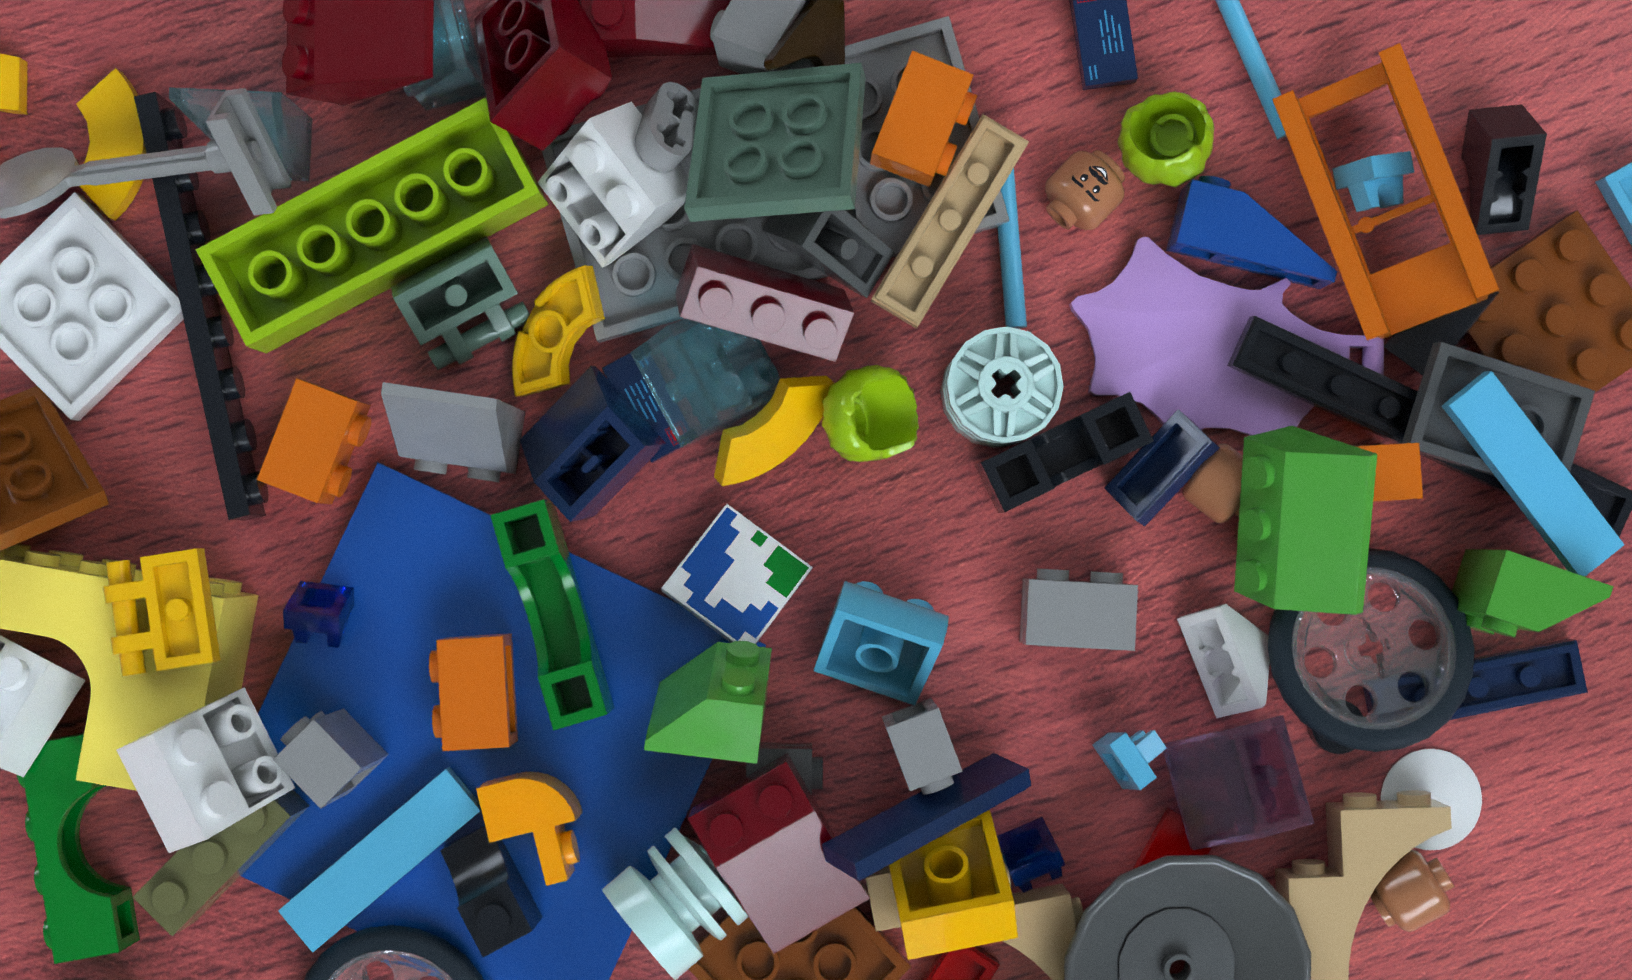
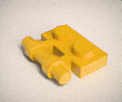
M204 548L140 557L143 580L133 581L130 560L106 563L109 585L104 586L103 591L105 604H112L116 637H111L110 640L113 655L119 654L122 676L146 673L143 650L152 648L156 671L221 661ZM146 598L150 631L140 633L136 599Z

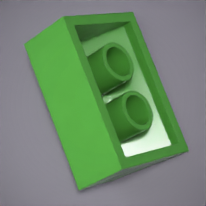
M1295 426L1244 437L1234 592L1272 609L1350 615L1362 613L1377 454Z

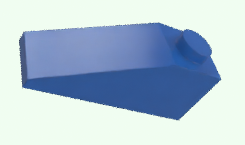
M1200 176L1199 180L1192 179L1181 189L1166 251L1280 280L1287 278L1292 283L1319 290L1335 282L1338 271L1248 194L1230 189L1231 182L1215 176Z

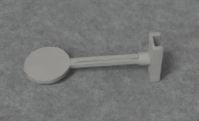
M246 88L226 90L205 121L215 139L210 140L205 146L95 160L79 165L72 151L62 147H53L26 152L5 161L0 165V218L6 219L31 212L47 205L62 195L67 189L74 186H97L210 170L216 174L232 172L254 216L271 214L277 208L271 195L274 189L288 188L291 179Z

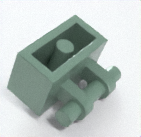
M487 236L391 286L393 299L420 345L440 335L444 338L445 343L428 351L437 370L455 361L461 365L474 358L473 351L499 337L502 342L516 335L514 329L524 325L530 315L523 301L505 311L500 306L501 302L513 297L518 292ZM483 312L486 313L489 318L488 320L462 334L460 333L457 326Z

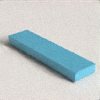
M1492 371L1481 373L1441 405L1567 571L1587 576L1625 545Z
M450 767L446 768L280 908L278 912L313 953L481 811L479 801Z

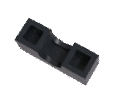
M1128 392L976 464L975 467L997 513H1004L1053 490L1056 486L1114 461L1154 440L1131 392Z

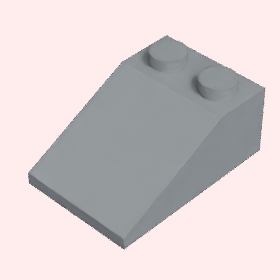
M386 382L382 383L381 396L398 455L415 459L414 470L446 475L448 464L468 467L467 478L492 482L500 481L501 472L516 474L525 411L494 398Z

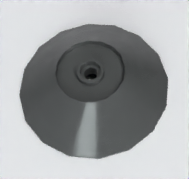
M1216 855L1163 856L1119 875L1084 910L1064 956V980H1311V951L1294 908L1260 873ZM1184 960V968L1179 973L1171 974L1169 972L1170 966L1174 961Z

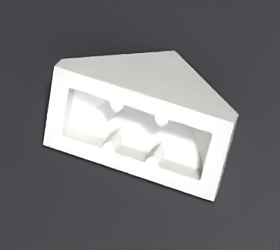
M1227 604L1187 614L1177 619L1216 719L1260 709L1266 705L1270 664L1268 654L1269 636Z

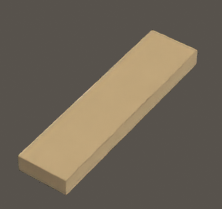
M982 114L873 295L872 303L912 327L918 328L1027 147L1028 140Z

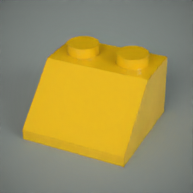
M990 810L889 865L908 960L1018 938L1014 899Z

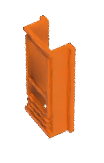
M1400 43L1378 52L1381 63L1298 99L1292 90L1272 99L1367 341L1377 337L1382 340L1484 301L1488 299L1489 294L1499 291ZM1388 85L1431 194L1376 217H1363L1359 220L1358 224L1352 226L1339 192L1336 190L1335 182L1310 119ZM1434 202L1450 243L1370 274L1355 234L1360 232L1370 233L1379 224Z

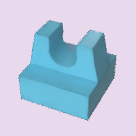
M1411 151L1369 156L1332 169L1336 190L1349 189L1356 212L1366 211L1379 206L1380 209L1404 203L1403 176L1414 173Z
M1139 730L1131 737L1126 732H1108L1092 744L1121 788L1129 790H1141L1157 778L1148 763L1167 748L1155 730H1150L1147 733L1144 730Z

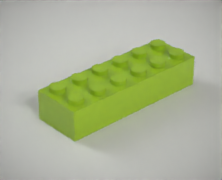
M485 97L277 206L274 213L260 215L195 250L246 347L267 354L390 289L391 286L483 237H489L548 206L549 203L513 135L490 122L487 99Z

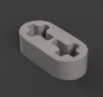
M664 83L645 105L635 137V147L640 157L650 167L661 172L673 171L689 154L694 142L699 103L687 88L678 83Z

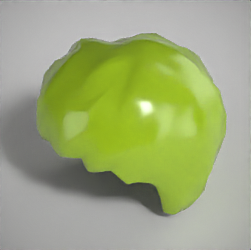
M1175 91L1151 95L1142 103L1127 109L1121 122V131L1117 143L1122 152L1123 165L1143 183L1152 185L1161 183L1176 188L1203 172L1206 161L1213 150L1215 127L1206 105L1201 101L1193 99L1190 95Z
M879 365L865 366L847 370L838 382L830 385L828 395L822 401L824 407L822 427L827 434L830 447L836 450L841 457L848 461H877L893 457L914 446L917 440V430L919 429L916 412L917 402L914 396V389L908 386L907 377L901 375L899 371Z

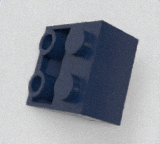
M590 366L520 439L534 483L570 522L594 517L666 444L596 366Z

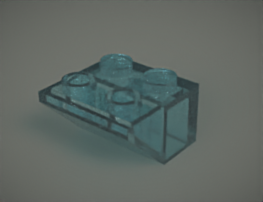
M689 319L666 326L630 353L681 448L717 433L765 407L773 397L780 379L775 365L772 363L760 340Z

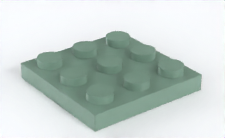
M862 63L702 78L684 206L690 222L855 209L866 81Z

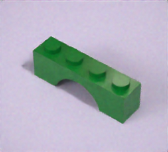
M543 499L490 515L505 568L519 591L530 623L537 654V677L553 731L607 715L614 709V704L555 505L551 500Z
M84 733L48 739L24 777L17 775L20 785L25 788L28 811L25 817V828L29 839L34 842L37 865L34 871V882L38 893L43 895L46 912L43 936L47 947L52 949L54 964L118 953L140 940L131 887L113 883L99 875L88 863L81 848L79 834L84 810L90 800L106 787V785L76 780Z

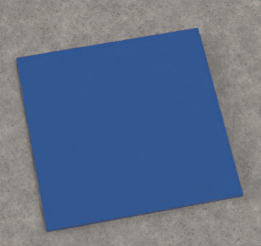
M378 462L258 715L279 754L286 747L280 739L300 719L305 716L311 719L320 711L327 715L344 708L389 755L350 793L321 809L292 780L295 786L293 790L309 807L241 877L291 900L446 768L450 767L478 801L476 788L486 781L521 772L545 773L565 783L575 794L581 805L583 813L576 821L564 824L565 831L573 830L579 847L580 862L574 863L575 871L568 881L546 886L533 832L502 839L542 915V919L532 932L482 957L457 909L459 901L455 884L440 850L484 826L482 811L476 814L345 926L355 931L388 925L424 930L445 939L465 954L484 980H609L632 929L607 899L602 889L628 866L637 869L649 881L658 874L647 850L654 845L664 859H666L672 846L664 836L674 827L679 831L713 759L644 750L645 738L659 683L715 643L730 642L677 602L569 552L614 709L607 715L553 731L537 677V654L530 623L519 591L505 568L490 514ZM512 633L518 741L512 746L504 748L442 751V738H435L432 728L434 705H440L439 683H432L429 673V655L431 650H437L436 640L446 637ZM758 641L756 643L758 647L766 646V644L761 641ZM404 953L410 957H413L429 966H432L442 971L430 961L422 959L413 954Z

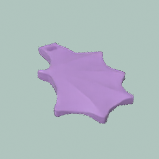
M1142 237L1135 241L1132 255L1127 265L1111 284L1098 292L1077 296L1069 304L1071 312L1088 331L1095 357L1094 371L1088 390L1089 394L1092 396H1121L1131 392L1134 401L1146 407L1162 426L1179 409L1200 429H1231L1248 436L1288 426L1297 427L1302 418L1314 407L1303 400L1227 366L1249 317L1257 316L1349 360L1350 348H1362V366L1384 375V339L1381 340L1377 337L1367 341L1365 335H1341L1319 330L1293 315L1282 304L1283 292L1291 284L1287 278L1261 290L1233 287L1196 274L1166 254L1149 237Z

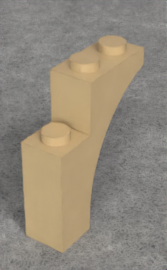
M1417 790L1397 792V800L1377 801V796L1374 793L1343 794V802L1326 803L1328 867H1325V861L1297 859L1291 861L1292 868L1275 869L1276 890L1294 908L1311 951V980H1349V961L1356 927L1364 907L1376 886L1385 874L1409 851L1429 838L1452 829L1451 807L1431 799V792Z
M1002 856L1009 884L1011 887V880L1005 856ZM888 865L866 877L876 932L901 927ZM1063 884L1012 893L1018 938L1004 940L1003 942L1016 948L1034 961L1051 980H1064V956L1083 914L1080 898H1071L1070 893Z

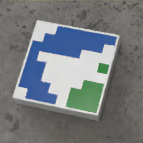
M726 504L663 585L661 591L730 643L734 641H749L756 644L813 567Z

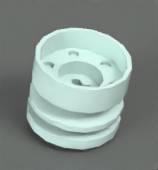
M1006 326L984 330L963 344L945 369L940 393L943 411L955 431L972 443L996 448L1015 445L1045 428L1059 409L1064 385L1060 363L1050 347L1029 331ZM993 374L1000 379L1007 375L1013 378L1015 383L1010 388L1014 395L1013 399L1007 394L999 398L994 396L991 391L996 385L992 377Z
M674 827L664 836L679 854L674 861L669 864L653 845L647 852L658 872L654 878L649 881L637 869L628 866L608 883L602 891L645 947L669 975L676 980L703 957L702 950L692 934L696 928L701 925L711 935L721 941L727 934L711 915L722 907L737 925H740L749 916L714 866L706 850L701 845L683 836Z

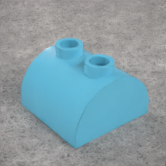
M844 581L813 671L915 706L943 646L949 616L934 611V608L924 600L909 599L904 601L883 594L882 589L874 583L862 581L854 584Z

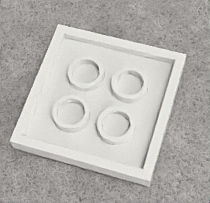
M76 192L64 201L0 264V348L70 420L80 421L184 319L178 292L84 196Z

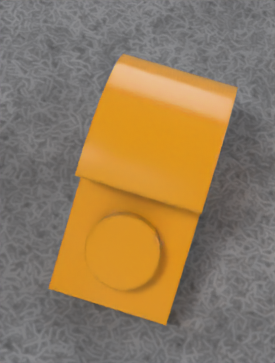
M541 772L516 773L486 781L476 788L489 843L533 832L546 886L568 881L575 871L574 863L580 862V853L574 831H565L564 824L576 821L583 813L581 805L572 790L559 779Z

